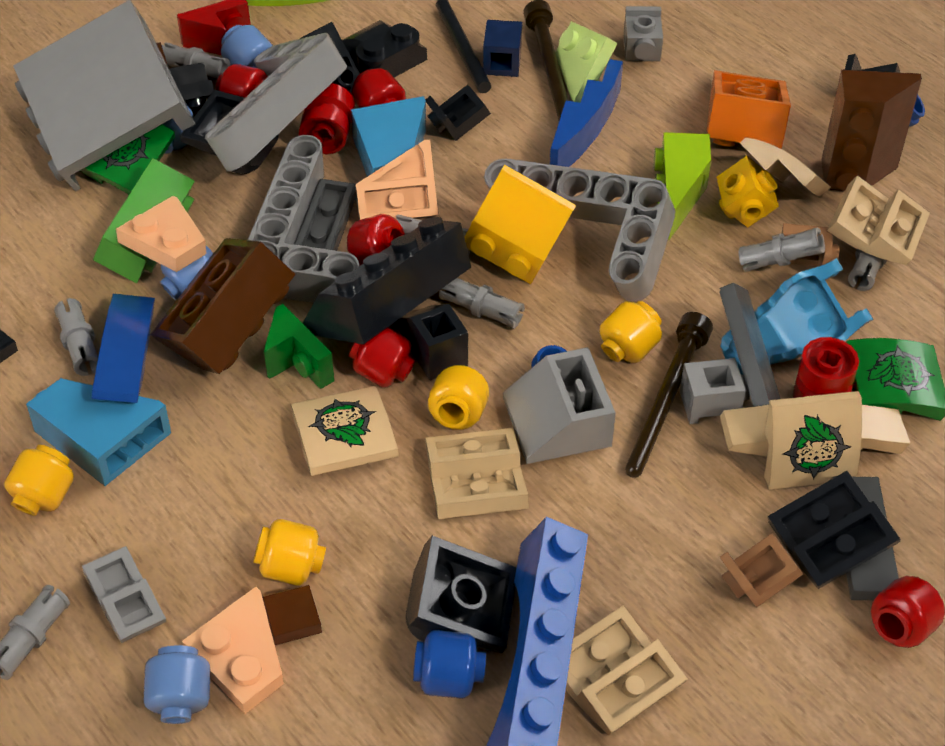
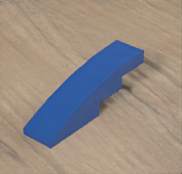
M609 59L602 82L587 80L581 103L565 101L551 146L550 165L570 167L598 137L613 111L621 90L623 61Z
M123 294L112 295L97 361L92 399L138 403L145 373V361L154 314L155 298Z

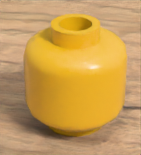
M625 301L619 304L601 323L599 330L603 340L601 348L615 362L619 363L623 359L629 363H638L660 342L662 337L660 328L662 320L658 313L645 302L637 301L634 303Z
M453 365L445 368L437 376L428 397L429 412L444 427L452 430L470 428L480 420L489 398L488 383L482 374L468 366Z
M38 444L35 449L23 450L18 455L4 481L6 491L13 497L11 505L32 516H36L39 510L46 512L56 510L61 505L74 480L73 471L68 466L70 459L61 452L45 445Z
M277 519L271 524L270 528L262 527L253 563L260 564V573L265 578L301 586L307 581L310 572L320 573L326 547L318 545L319 535L314 527Z

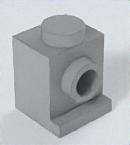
M626 6L623 32L625 61H661L663 45L661 7Z
M735 358L684 363L680 394L689 424H697L699 418L720 416L724 410L743 408L744 401L749 400L750 394L744 375L740 374Z

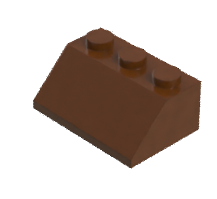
M841 70L821 159L823 179L831 187L829 190L845 191L848 184L856 176H859L872 186L898 168L922 80L921 74Z
M225 238L150 335L200 369L220 374L231 367L239 356L238 350L245 340L260 330L264 323L263 317L271 306L280 302L289 291L288 284L296 274L261 241Z

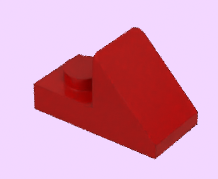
M224 0L177 14L180 39L183 47H197L204 52L221 55V41L230 28L236 25H251L249 7L246 0Z

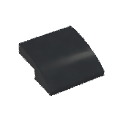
M848 471L843 472L768 516V523L781 542L818 589L898 544L901 540L876 503L868 501Z

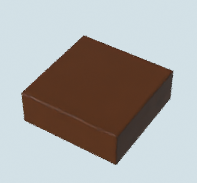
M309 585L263 597L275 645L322 633L321 622Z

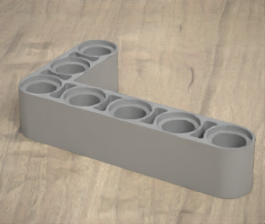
M328 33L274 45L254 59L253 62L257 68L264 70L268 77L205 135V139L226 171L236 170L254 158L345 71L347 65Z
M311 135L297 136L288 143L248 240L261 241L296 274L288 284L289 291L284 297L285 299L314 303L320 292L335 283L336 277L358 268L359 261L354 255L347 252L294 245L319 179L324 178L322 143L318 138Z
M507 158L495 160L487 167L484 179L489 189H491L505 164L575 204L576 206L570 218L622 225L609 264L611 279L619 294L630 302L643 300L651 293L676 211L665 184L651 178ZM581 191H584L582 194H580V195H578V196H574V195H576L577 193H579V192H581ZM616 197H621V198H620L619 200H617V201L610 202L611 200H613V199L616 198ZM660 202L658 205L654 207L647 208L652 203ZM649 237L645 242L636 244L641 238ZM638 273L633 279L625 280L629 274Z

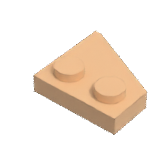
M430 139L423 140L355 184L359 220L378 214L391 215L395 219L398 214L411 218L438 215Z
M171 196L116 228L118 243L175 272L180 271L207 254L204 237L179 199L175 196Z
M254 587L182 640L183 646L196 648L198 655L204 657L210 663L211 680L244 714L284 684L262 594L257 587Z

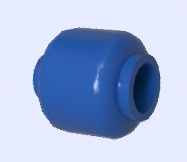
M440 630L430 631L426 635L424 642L417 641L413 681L420 682L422 691L428 696L466 698L472 692L474 682H484L486 653L477 652L476 640L469 633Z

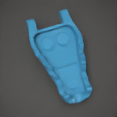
M837 258L822 266L797 273L787 279L768 300L754 311L770 365L801 357L804 347L810 341L820 337H832L845 342L857 330L874 320L867 308L857 311L848 318L825 281L843 270ZM729 330L722 337L720 347L725 359H736L740 374L744 375L731 330Z

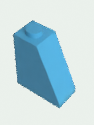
M424 96L351 109L353 140L367 176L424 140L426 133V100Z
M60 378L47 389L40 391L26 404L34 431L104 486L171 434L166 405L161 401L139 396L138 403L92 399L93 385Z

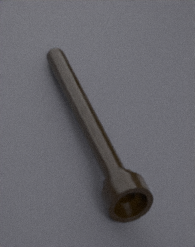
M534 0L525 6L523 14L527 27L536 33L559 121L568 97L549 31L553 15L550 5L546 1Z
M687 312L682 316L676 329L679 342L678 348L625 467L627 475L632 478H637L643 473L681 384L684 363H690L694 351L707 344L713 331V323L707 316L701 313Z

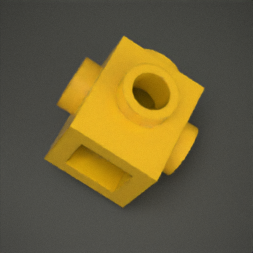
M747 155L716 177L721 195L719 205L728 218H736L747 228L779 207L775 193L777 189L775 179L768 171Z

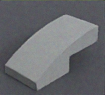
M126 546L82 566L83 573L98 603L121 643L166 622V617L146 578H142Z

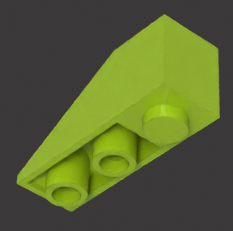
M664 132L662 148H655L654 171L661 172V174L656 173L655 179L666 185L676 210L668 240L671 239L707 189L711 165L710 134Z

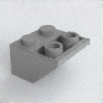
M588 347L546 355L503 392V400L526 464L612 447L616 412Z

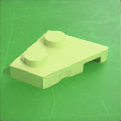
M572 21L562 33L555 53L571 100L581 103L587 80H599L618 43Z

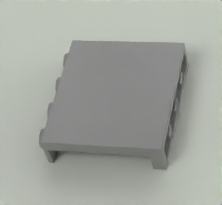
M131 0L124 2L13 65L19 78L15 86L25 102H29L30 105L26 108V112L35 127L41 131V133L37 134V139L44 151L52 157V160L48 161V165L59 182L66 180L75 191L81 189L75 177L76 172L173 118L182 131L195 124L146 21Z

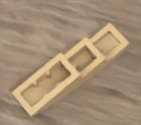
M769 405L724 410L720 419L728 451L768 456L769 444L764 432ZM862 405L861 450L866 448L902 454L909 446L910 441L899 409Z

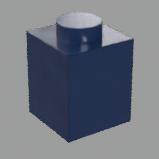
M487 20L483 44V70L486 75L519 77L522 22Z

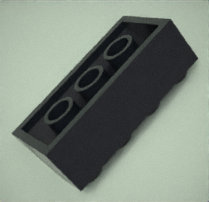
M430 217L420 221L416 229L407 235L393 239L391 246L380 253L366 257L363 260L364 264L352 272L336 277L334 284L318 294L303 324L315 336L364 345L471 268L461 223L443 221L441 217Z

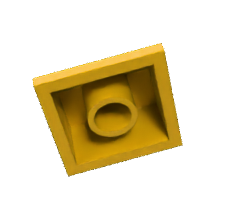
M504 164L464 237L467 249L531 285L576 205Z

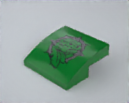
M161 124L83 168L80 172L101 184L106 181L129 195L152 158L160 161L174 140L175 131Z
M894 338L847 340L846 343L854 348L859 358L852 391H859L862 397V405L899 409L900 414L903 411H907L939 421L945 417V387L934 345Z

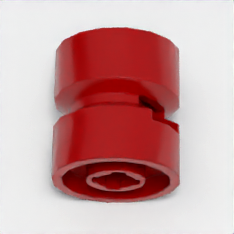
M331 83L304 109L299 126V136L311 135L318 138L322 143V152L325 155L334 154L342 150L347 142L352 121L351 109L355 107L352 94L346 88Z
M820 337L810 341L802 352L792 394L793 398L851 392L859 365L858 354L854 348L843 340L832 337Z

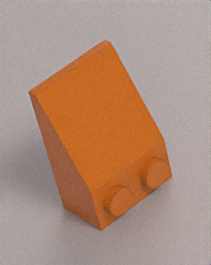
M714 70L706 128L707 134H710V138H713V143L722 146H734L735 142L740 143L747 137L782 149L791 108L786 81Z

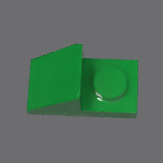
M284 304L277 306L264 349L267 377L269 379L273 378L288 368L295 366L302 377H309L320 389L334 382L332 352Z

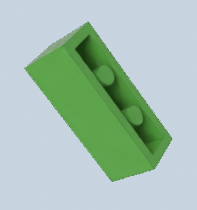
M152 158L104 233L93 261L135 283L138 282L144 270L152 273L157 262L118 243L116 228L171 196L177 197L188 213L195 200L189 196L195 181Z

